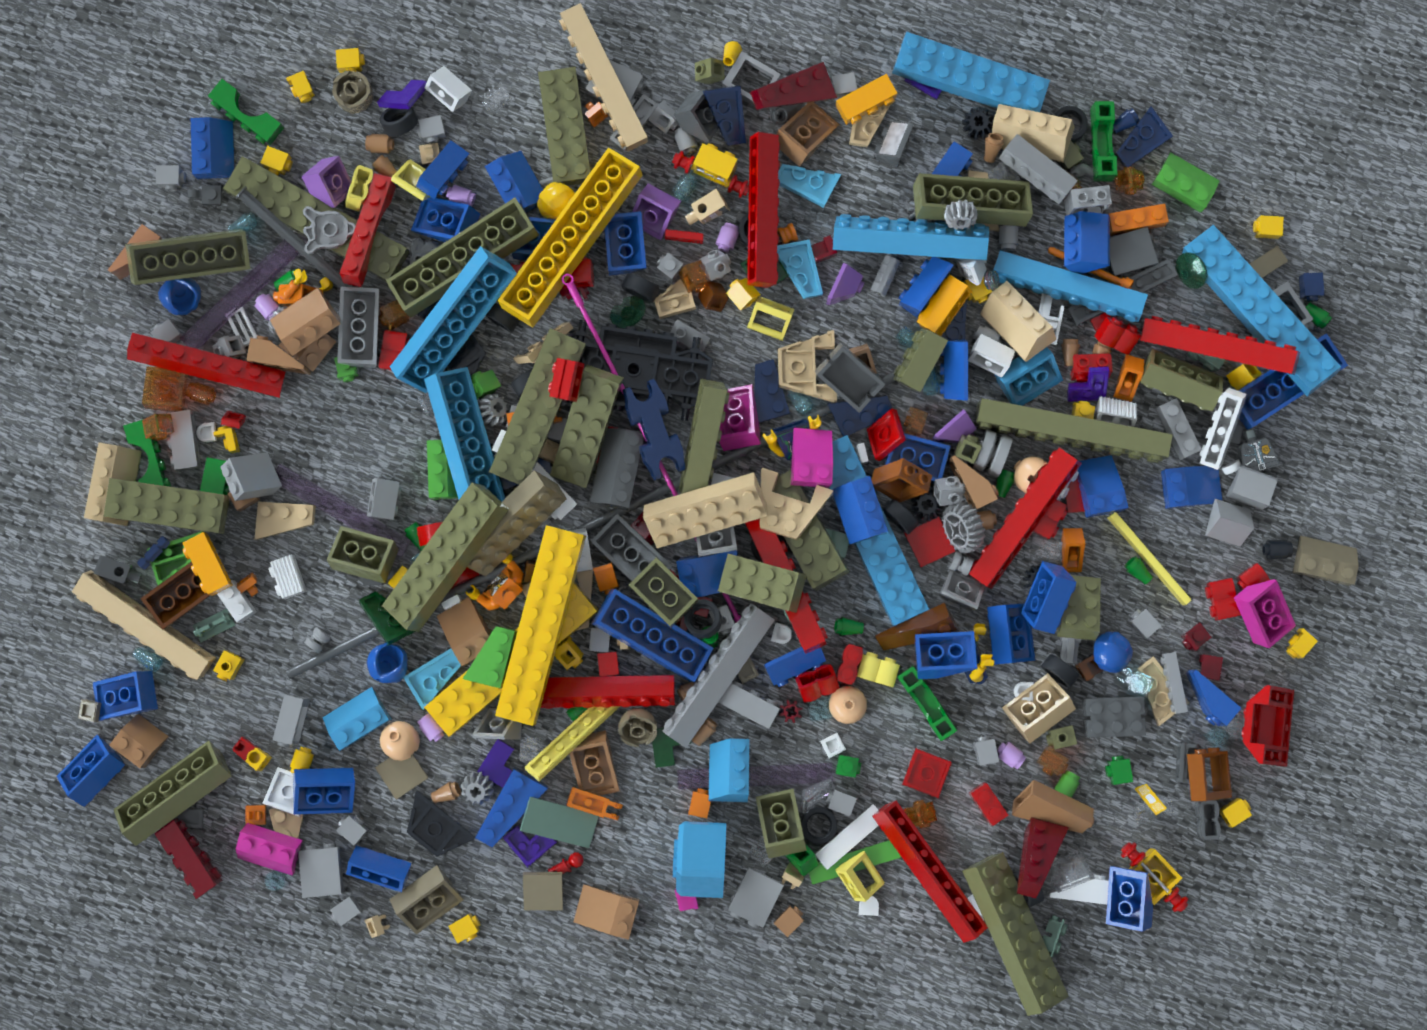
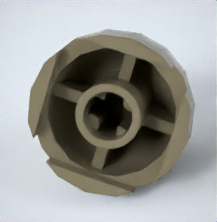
M632 708L626 711L621 716L618 725L621 740L627 745L639 747V744L644 743L645 745L650 744L657 735L656 719L648 710L643 708Z

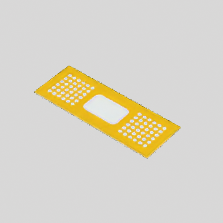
M1147 784L1135 788V791L1155 815L1167 809Z

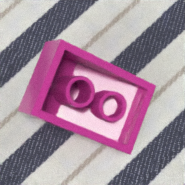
M753 385L728 389V404H724L725 420L724 423H720L722 433L719 443L723 451L760 445V427Z
M793 428L790 485L816 487L818 485L829 488L832 485L833 478L832 431Z

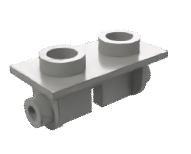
M678 319L670 332L674 333L679 342L689 348H692L693 337H696V344L698 337L701 338L699 347L701 352L704 351L710 342L708 336Z

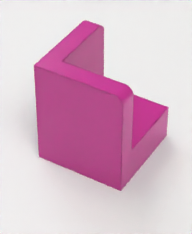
M675 888L680 911L699 909L697 897L680 896Z

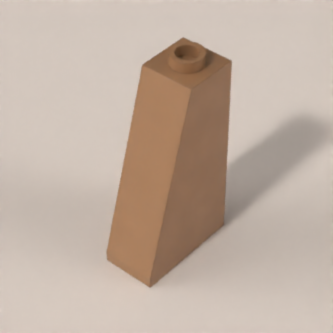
M1033 780L1013 801L1012 815L1027 820H1030L1031 817L1068 827V830L1081 834L1088 828H1091L1094 823L1093 808L1036 780Z

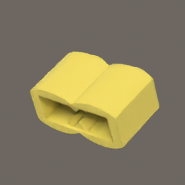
M361 165L356 167L345 199L346 208L358 212L362 209L372 181V169Z
M867 652L866 655L863 654L862 660L858 665L857 677L894 687L900 665L896 664L897 660L885 657V660L877 658V654Z

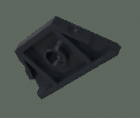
M473 334L469 336L448 364L451 370L468 367L470 377L477 372L486 356L485 351Z
M416 791L407 833L422 846L438 857L475 839L472 833L420 791Z

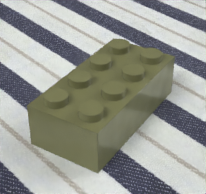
M1153 348L1144 363L1141 383L1145 387L1155 388L1167 396H1175L1184 403H1192L1202 410L1213 412L1223 392L1222 376Z
M728 554L718 592L797 613L807 575Z

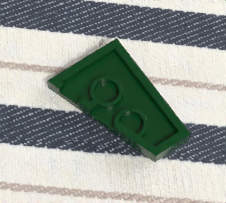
M375 591L359 599V604L389 646L416 632L406 630L382 606L386 598Z

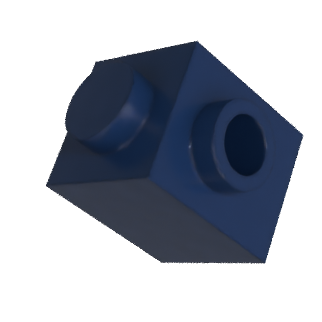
M1323 272L1303 273L1299 276L1300 299H1307V302L1318 301V298L1324 296Z

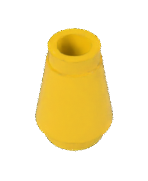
M731 41L724 46L723 63L726 66H732L740 55L742 48L738 42Z

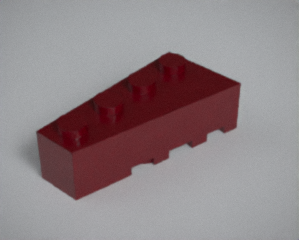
M824 62L815 64L750 92L757 110L837 98Z
M1031 817L1024 833L1017 894L1032 898L1037 897L1068 831V827Z
M176 818L154 834L169 856L173 855V864L176 869L184 872L183 880L187 886L190 885L194 888L195 892L193 895L195 899H198L223 881L221 879L222 873L217 867L211 865L209 862L211 858L205 851H201L197 838L188 833L186 823L182 819Z

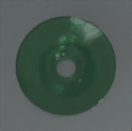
M1190 252L1183 253L1177 258L1176 272L1183 284L1192 289L1202 287L1206 283L1208 276L1202 259Z
M636 296L623 298L621 305H614L612 308L610 320L618 328L631 327L643 318L646 305L641 298Z

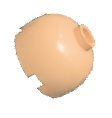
M1036 456L1027 457L1022 461L1019 460L1014 466V483L1026 494L1029 484L1035 482L1038 478L1039 470L1048 463Z
M842 686L832 693L829 699V711L838 722L853 724L865 715L867 700L864 693L858 688Z
M391 722L381 732L380 746L384 753L393 760L403 761L409 759L419 748V733L407 722Z

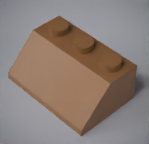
M317 287L272 317L270 321L281 342L293 356L340 325L341 318Z

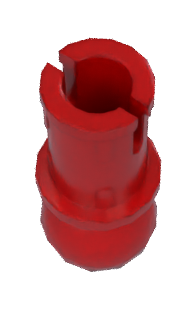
M574 852L569 856V860L563 858L562 862L549 868L548 872H562V875L566 872H572L571 867H580L584 862V858L580 853Z

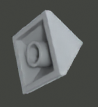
M1241 465L1227 491L1226 497L1263 510L1270 505L1278 478Z
M1215 499L1205 536L1240 547L1254 529L1251 511Z
M734 526L696 537L699 557L738 549Z
M950 570L939 595L969 609L977 610L985 585L969 575H962L958 570Z
M489 708L472 734L473 738L521 740L522 723L495 716L497 708Z

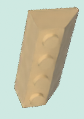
M999 104L993 121L992 133L1000 134L1003 137L1004 144L1001 148L1003 150L1018 134L1050 160L1064 163L1075 127L1072 119Z
M1008 281L991 292L980 315L1025 362L1057 340L1053 327Z
M98 443L84 514L85 519L123 526L128 525V520L103 516L109 478L136 482L142 451Z

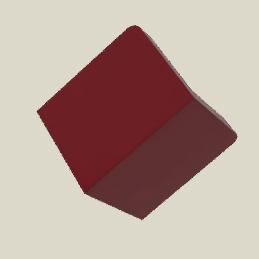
M831 235L824 237L823 241L811 245L816 264L837 256V250H833Z
M1200 655L1199 662L1202 663L1200 673L1207 679L1220 681L1223 657Z

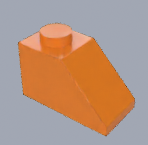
M1125 355L1113 397L1132 402L1144 373V359Z
M1063 528L1061 539L1062 566L1067 572H1082L1085 550L1082 528Z
M612 563L593 568L600 592H605V595H608L610 590L619 588Z

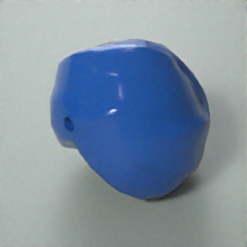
M192 278L165 281L160 287L158 296L162 305L174 315H187L198 308L201 300V289Z
M1108 631L1100 634L1094 643V661L1101 670L1110 673L1121 672L1129 664L1133 656L1130 642L1119 632Z
M387 643L376 646L371 650L367 658L369 674L373 679L381 683L400 682L408 669L406 651L396 644L388 646Z

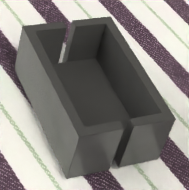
M840 342L829 354L830 360L826 358L815 370V373L860 413L871 401L867 392L869 391L874 397L884 387L885 382Z
M1144 697L1082 699L1083 716H1090V720H1083L1085 738L1146 736L1145 718H1141V714H1145Z

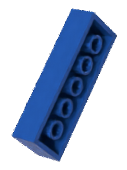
M1327 333L1317 339L1341 366L1340 370L1348 366ZM1269 370L1238 390L1247 394L1239 419L1245 428L1249 430L1302 396L1304 392L1287 373Z
M616 589L609 591L591 623L688 682L696 681L714 649L676 625L671 628L658 614Z

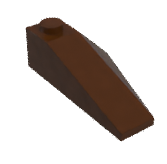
M942 603L875 635V638L884 651L914 645L915 634L951 633L960 631V628L946 604Z

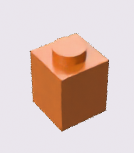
M698 788L697 791H693L688 815L707 819L711 801H709V790Z

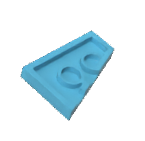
M782 164L778 171L779 186L822 208L825 207L841 176L838 173L829 174L820 170L811 171L803 167Z
M810 240L778 245L777 253L779 260L802 298L808 299L822 296L823 291Z
M450 648L404 676V680L422 710L425 709L424 707L433 700L457 672L461 664Z

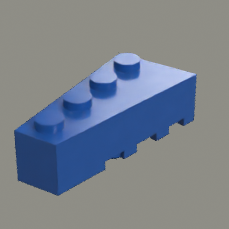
M514 767L475 838L493 847L525 813L529 797L539 798L548 789V786Z

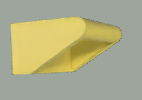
M411 159L406 161L393 175L391 181L421 201L430 198L429 195L416 187L419 177L426 169Z
M759 296L747 328L783 341L795 309ZM760 310L786 320L782 332L755 323L754 319L757 311Z
M865 851L844 862L835 870L855 901L866 902L885 883ZM861 861L875 881V883L867 888L864 887L853 870Z

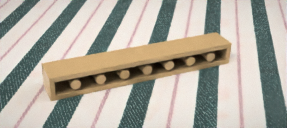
M581 3L561 12L559 23L563 31H568L570 35L567 37L572 48L576 47L578 51L576 57L580 64L584 63L586 67L584 73L588 81H593L595 86L592 89L596 97H601L603 101L600 105L605 115L609 114L611 118L609 123L613 131L617 130L619 134L617 139L622 148L625 147L627 152L647 143L648 137Z
M92 570L82 574L72 590V593L77 595L76 597L80 601L87 602L94 611L107 616L111 623L118 624L123 628L124 632L134 635L141 644L151 647L158 656L165 657L170 661L171 665L185 671L188 677L198 680L206 674L216 657L169 625L162 630L149 610L99 575L93 574Z

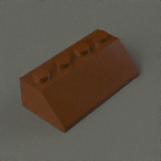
M192 562L140 598L162 630L211 596L202 591L200 587L201 580L199 576H195L191 569Z

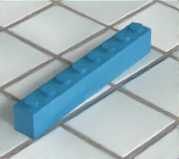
M1001 250L992 274V278L1000 283L1008 281L1017 288L1030 289L1036 294L1043 293L1050 295L1053 299H1063L1073 305L1080 304L1093 311L1099 310L1106 312L1110 316L1123 317L1129 322H1139L1148 296L1145 293Z

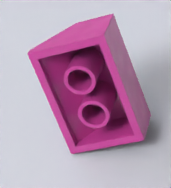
M1275 579L1247 586L1234 597L1251 639L1255 644L1270 648L1296 626L1279 584Z
M247 823L239 834L236 846L237 858L293 876L299 857L298 851L301 849L303 840Z

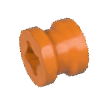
M792 223L787 224L784 228H777L782 244L798 241V236Z

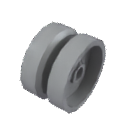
M986 429L980 440L981 450L972 465V469L981 472L989 462L988 475L998 478L1007 459L1012 438L1003 435L995 445L997 439L996 432Z

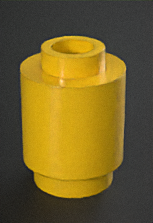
M303 746L300 749H295L290 764L291 773H294V769H310L314 754L311 753L312 749Z

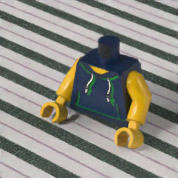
M819 415L814 420L809 416V422L804 418L771 429L769 436H766L764 433L763 437L769 449L779 457L791 460L793 428L819 430L822 423Z
M976 623L973 631L977 669L964 673L969 683L983 684L988 678L986 666H993L994 660H991L992 654H982L977 644L979 640L978 635H985L986 628L985 624Z

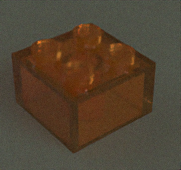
M147 366L142 398L144 408L171 412L184 411L188 375L159 367Z

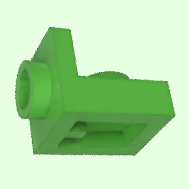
M335 357L334 360L338 372L337 378L340 381L343 380V382L354 381V377L359 376L357 367L337 363L338 357Z

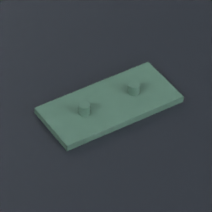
M529 797L520 831L589 848L599 816L565 805Z

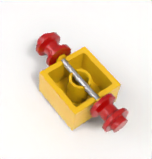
M702 143L696 158L695 156L685 157L684 151L676 152L672 163L675 169L682 167L685 169L686 174L693 170V173L728 188V193L735 191L738 193L739 198H742L743 195L747 196L749 181L741 182L738 180V176L734 175L737 169V158H735L734 154L728 151L723 153L713 144L708 143L706 145Z
M1135 842L1125 844L1121 848L1122 858L1128 857L1131 860L1129 864L1131 867L1129 869L1146 872L1149 875L1153 905L1163 898L1165 903L1171 902L1174 912H1182L1188 906V898L1186 896L1181 897L1178 894L1180 890L1178 887L1173 888L1182 877L1156 849L1150 848L1146 852L1139 853L1136 850L1137 844Z

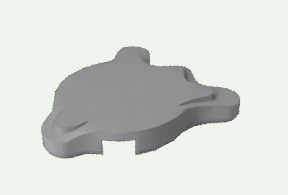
M309 206L304 208V216L311 221V225L303 229L304 234L308 238V242L304 247L307 254L312 255L320 249H337L353 236L356 225L349 222L339 212H319Z

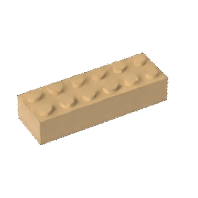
M753 472L644 505L643 519L656 548H661L766 517L767 502Z

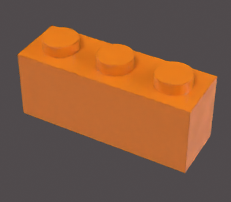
M1165 204L1108 214L1110 216V236L1128 233L1145 227L1148 229L1164 227L1169 222Z

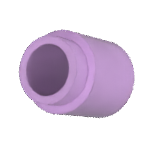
M454 185L452 188L449 187L446 198L449 199L448 201L463 203L472 207L476 194L472 193V190Z
M725 223L721 227L715 243L718 245L719 250L729 252V250L734 249L739 236L738 226Z
M262 294L255 300V307L269 321L273 311L276 312L278 307H280L270 294Z
M429 713L417 722L420 725V730L430 742L432 740L437 742L445 735L443 729Z
M1010 742L1006 744L1001 743L997 749L998 758L1011 768L1018 769L1026 759L1023 752Z

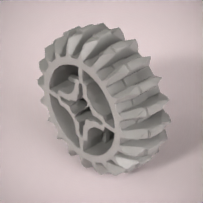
M967 502L949 505L945 508L941 518L944 522L942 527H944V533H946L950 545H954V549L959 550L960 553H971L979 549L986 537L984 534L985 528L982 525L984 522L980 519L981 515H978L977 509H973V506L971 504L968 505Z

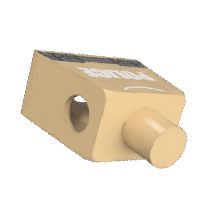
M715 189L692 203L693 211L686 214L685 218L689 225L697 221L704 225L730 211V208L722 194ZM707 208L706 212L702 213V210Z

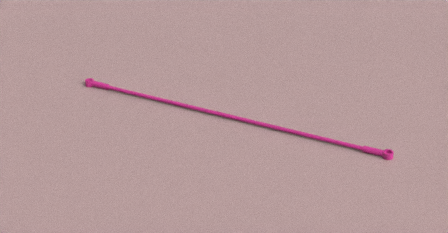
M571 274L563 275L562 282L567 286L577 307L580 308L612 374L618 375L584 307V302L574 284V277ZM566 276L571 277L570 283H565L564 279ZM622 383L620 390L623 394V389H625V387ZM639 423L638 426H639V428H640V430H641V432H642V434H643V436H644V433H643V431H642L641 425H640V423ZM660 461L659 468L673 496H676L678 493L662 461ZM722 593L734 616L733 619L737 623L741 616L738 615L729 595Z

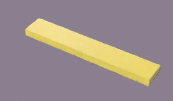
M1117 512L1107 517L1182 606L1187 605L1191 598Z
M620 706L588 708L525 766V770L540 781Z

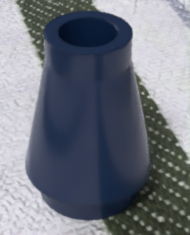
M1132 108L1130 110L1126 109L1114 121L1113 129L1115 134L1136 126V123L1140 121Z

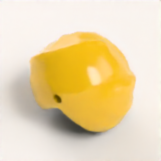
M549 183L539 194L537 201L541 215L545 219L556 220L575 192L563 183Z

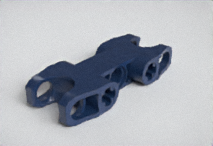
M655 379L647 381L649 390L647 401L637 400L630 387L623 389L625 411L630 424L633 426L640 423L647 444L639 446L644 465L649 470L652 478L657 480L661 478L659 463L662 458L671 459L678 472L686 468L680 439L677 434L668 436L662 419V415L669 413L665 396Z

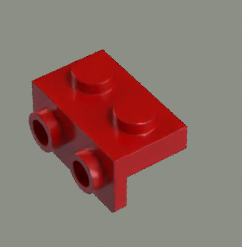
M1076 354L1072 357L1071 380H1076V382L1088 381L1089 368L1109 367V378L1113 372L1111 354Z

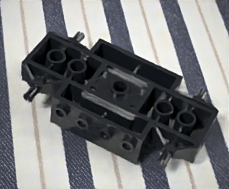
M579 320L578 330L575 333L567 334V336L587 344L580 363H584V368L586 365H590L612 373L596 340L586 334V320L584 322ZM606 323V326L601 325L600 339L618 375L624 377L622 381L624 387H630L635 398L644 402L649 397L647 381L655 379L665 396L667 405L670 398L681 406L682 414L680 420L684 421L685 416V421H689V412L696 405L700 380L711 379L713 359L699 349L701 338L698 337L696 344V337H693L692 348L676 353L678 338L674 336V333L663 332L662 335L655 334V331L650 329H644V332L636 331L635 327L625 326V329H622L610 323ZM630 365H637L639 372L634 375L628 372ZM621 390L614 406L615 411L625 410V401Z

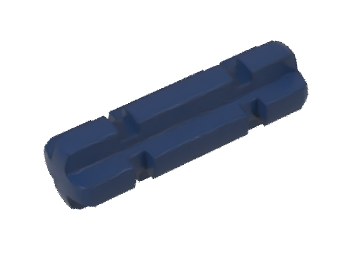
M161 536L157 540L158 543H154L144 554L145 557H141L137 561V564L142 569L146 570L151 565L150 562H154L163 552L162 549H166L170 545V541L167 538Z

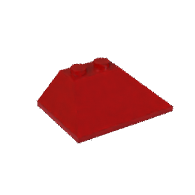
M1266 685L1246 703L1243 713L1245 718L1244 727L1242 728L1243 743L1259 764L1287 767L1294 690Z

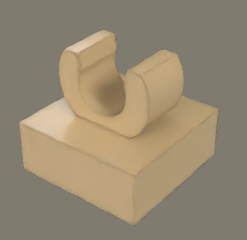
M438 143L419 146L422 165L431 164L440 153Z
M789 862L783 873L782 883L784 884L786 881L792 883L791 889H794L796 886H800L804 877Z
M376 915L365 919L371 938L384 934V930L390 928V925L382 926L381 920L386 918V915Z

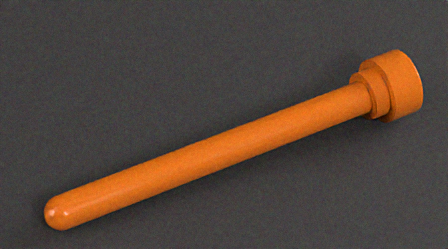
M1049 247V254L1064 260L1063 251ZM1102 269L1090 272L1124 288L1131 289L1134 280L1128 277L1121 279Z

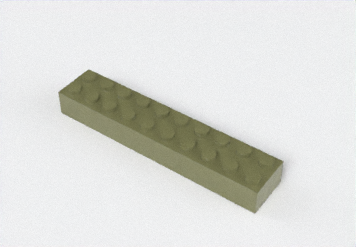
M243 156L223 188L229 195L236 197L246 186V190L288 228L306 238L307 236L304 234L303 229L311 225V221L303 214V210L307 206L319 212H339L355 225L358 221L336 208H331L308 192ZM376 231L367 272L386 282L387 279L399 272L410 252L406 247ZM352 236L341 247L328 250L345 259Z
M984 398L977 403L974 425L978 426L977 429L982 431L995 429L997 430L996 433L1008 435V432L1015 433V437L1019 438L1032 436L1035 441L1040 442L1053 440V444L1056 445L1069 443L1072 444V448L1083 449V447H1090V451L1098 453L1106 450L1110 451L1109 454L1113 456L1127 454L1128 458L1134 460L1147 458V462L1158 463L1169 457L1173 435Z

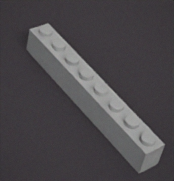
M751 603L743 610L741 618L732 626L730 634L721 642L719 650L710 658L709 664L699 674L694 686L687 691V696L682 703L678 704L671 719L666 721L662 730L666 735L687 748L775 621L773 618Z

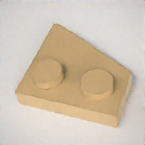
M683 274L681 279L674 285L671 284L663 294L655 298L654 302L659 319L696 309L686 274Z
M275 808L270 809L269 813L274 831L299 839L303 814L298 817Z

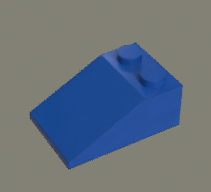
M430 197L421 202L411 231L445 243L476 223L480 213L467 204L438 198L434 200Z
M1112 455L1079 461L1082 464L1077 470L1079 472L1078 482L1086 518L1122 512L1129 508L1125 489Z
M1193 466L1164 469L1161 471L1165 509L1213 504L1215 499L1223 501L1219 469L1217 470L1209 466Z
M734 550L700 557L699 555L681 557L676 561L679 580L696 597L720 593L718 588L727 555L738 556V552Z
M974 631L915 634L918 679L941 678L977 669Z
M1188 670L1186 675L1203 713L1207 716L1205 719L1213 726H1227L1240 711L1241 707L1200 672Z
M136 671L93 682L95 702L101 703L99 721L158 709L152 671Z
M1110 866L1106 924L1141 932L1151 928L1153 903L1148 873Z

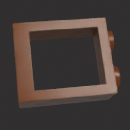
M902 458L874 469L872 483L874 489L900 503L929 492L932 475Z
M1219 747L1196 749L1195 753L1187 754L1191 801L1232 798L1228 751H1220ZM1210 757L1212 791H1207L1204 758Z

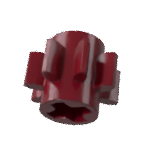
M787 700V706L780 705L784 710L779 716L785 715L784 722L792 719V722L795 723L794 718H802L798 712L803 708L796 707L797 701L792 705ZM795 707L796 715L788 717L786 708Z

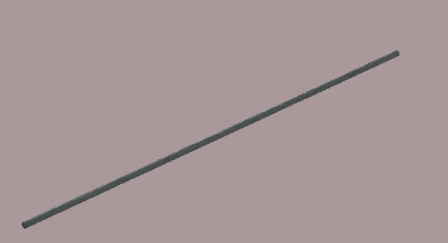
M894 372L881 377L885 382L884 387L896 381L894 380ZM842 397L837 399V402L845 401ZM824 405L792 422L804 418L809 422V416L814 420L817 418V415L822 418L830 414L831 411L828 405ZM761 436L760 445L735 449L717 458L716 461L713 460L712 468L716 470L767 445V442ZM681 476L672 480L675 489L679 488ZM666 483L631 500L627 511L615 508L572 530L586 528L588 533L610 522L616 514L622 516L671 492ZM540 546L513 558L512 561L521 566L525 564L526 560L537 558ZM503 563L497 566L486 577L480 574L450 589L441 603L455 595H462L465 591L472 590L473 588L470 585L478 587L496 578L507 564ZM376 627L366 630L285 670L286 674L291 679L380 635Z

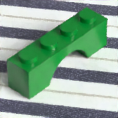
M223 79L218 82L208 95L212 101L210 104L219 111L222 108L227 112L225 115L233 122L238 120L241 123L240 127L247 133H250V131L255 133V138L263 145L266 142L271 146L284 129L283 125L267 112L254 117L243 114L239 109L240 93Z
M1095 101L1090 108L1093 182H1112L1118 175L1117 156L1114 155L1112 147V132L1115 121L1114 101Z
M147 419L123 425L128 444L141 447L148 456V469L145 475L138 481L171 487L169 478H165L164 470H166L165 462L163 459L160 460V444L154 438V434H156L154 424L150 423Z
M912 665L897 676L925 715L940 741H943L957 731L958 728L926 681L917 678V668L915 665Z

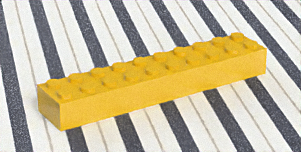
M608 147L498 299L502 309L532 328L536 325L564 286L562 282L563 275H572L643 176L639 165ZM570 276L565 277V283L567 282Z
M548 525L545 527L495 716L531 726L537 723L586 540L585 535Z
M575 581L557 646L599 611ZM465 672L424 708L450 737L499 697L502 688L464 680Z

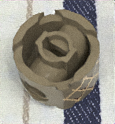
M351 70L339 74L333 82V96L344 111L351 114L360 113L371 105L374 98L373 89L362 73Z

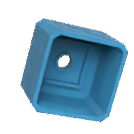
M684 821L679 825L678 839H674L673 878H676V892L680 896L723 898L726 823Z

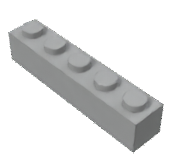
M1176 652L1162 654L1161 663L1164 664L1163 674L1167 679L1165 683L1169 689L1168 698L1172 703L1170 705L1171 711L1174 714L1188 712Z

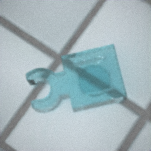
M1125 667L1122 672L1126 673V678L1118 677L1117 680L1120 683H1129V690L1144 698L1147 697L1155 679L1139 671L1132 674V671Z

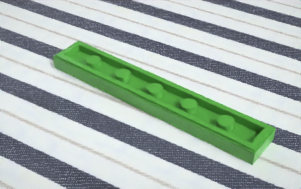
M890 840L846 853L828 870H826L821 862H818V866L810 871L809 875L812 885L839 877L835 870L862 851L866 852L874 866L901 858ZM861 861L853 870L855 872L866 867Z

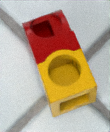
M243 736L232 748L238 756L256 771H263L272 759L269 754Z

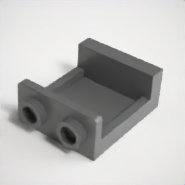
M1147 227L1110 238V266H1108L1110 274L1119 277L1129 272L1150 266L1153 267L1159 263V253L1157 249L1154 250L1152 243L1154 242L1153 234L1151 231H1148Z

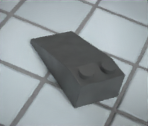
M618 514L590 541L631 581L656 557L669 570L673 567Z

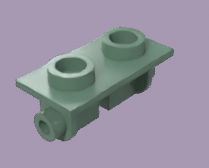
M226 608L192 626L194 628V635L202 643L236 625Z
M1052 915V918H1049L1045 930L1051 933L1052 936H1043V941L1048 952H1051V957L1059 954L1062 943H1059L1061 935L1065 936L1068 927L1065 924L1066 919H1062V922H1060V917Z

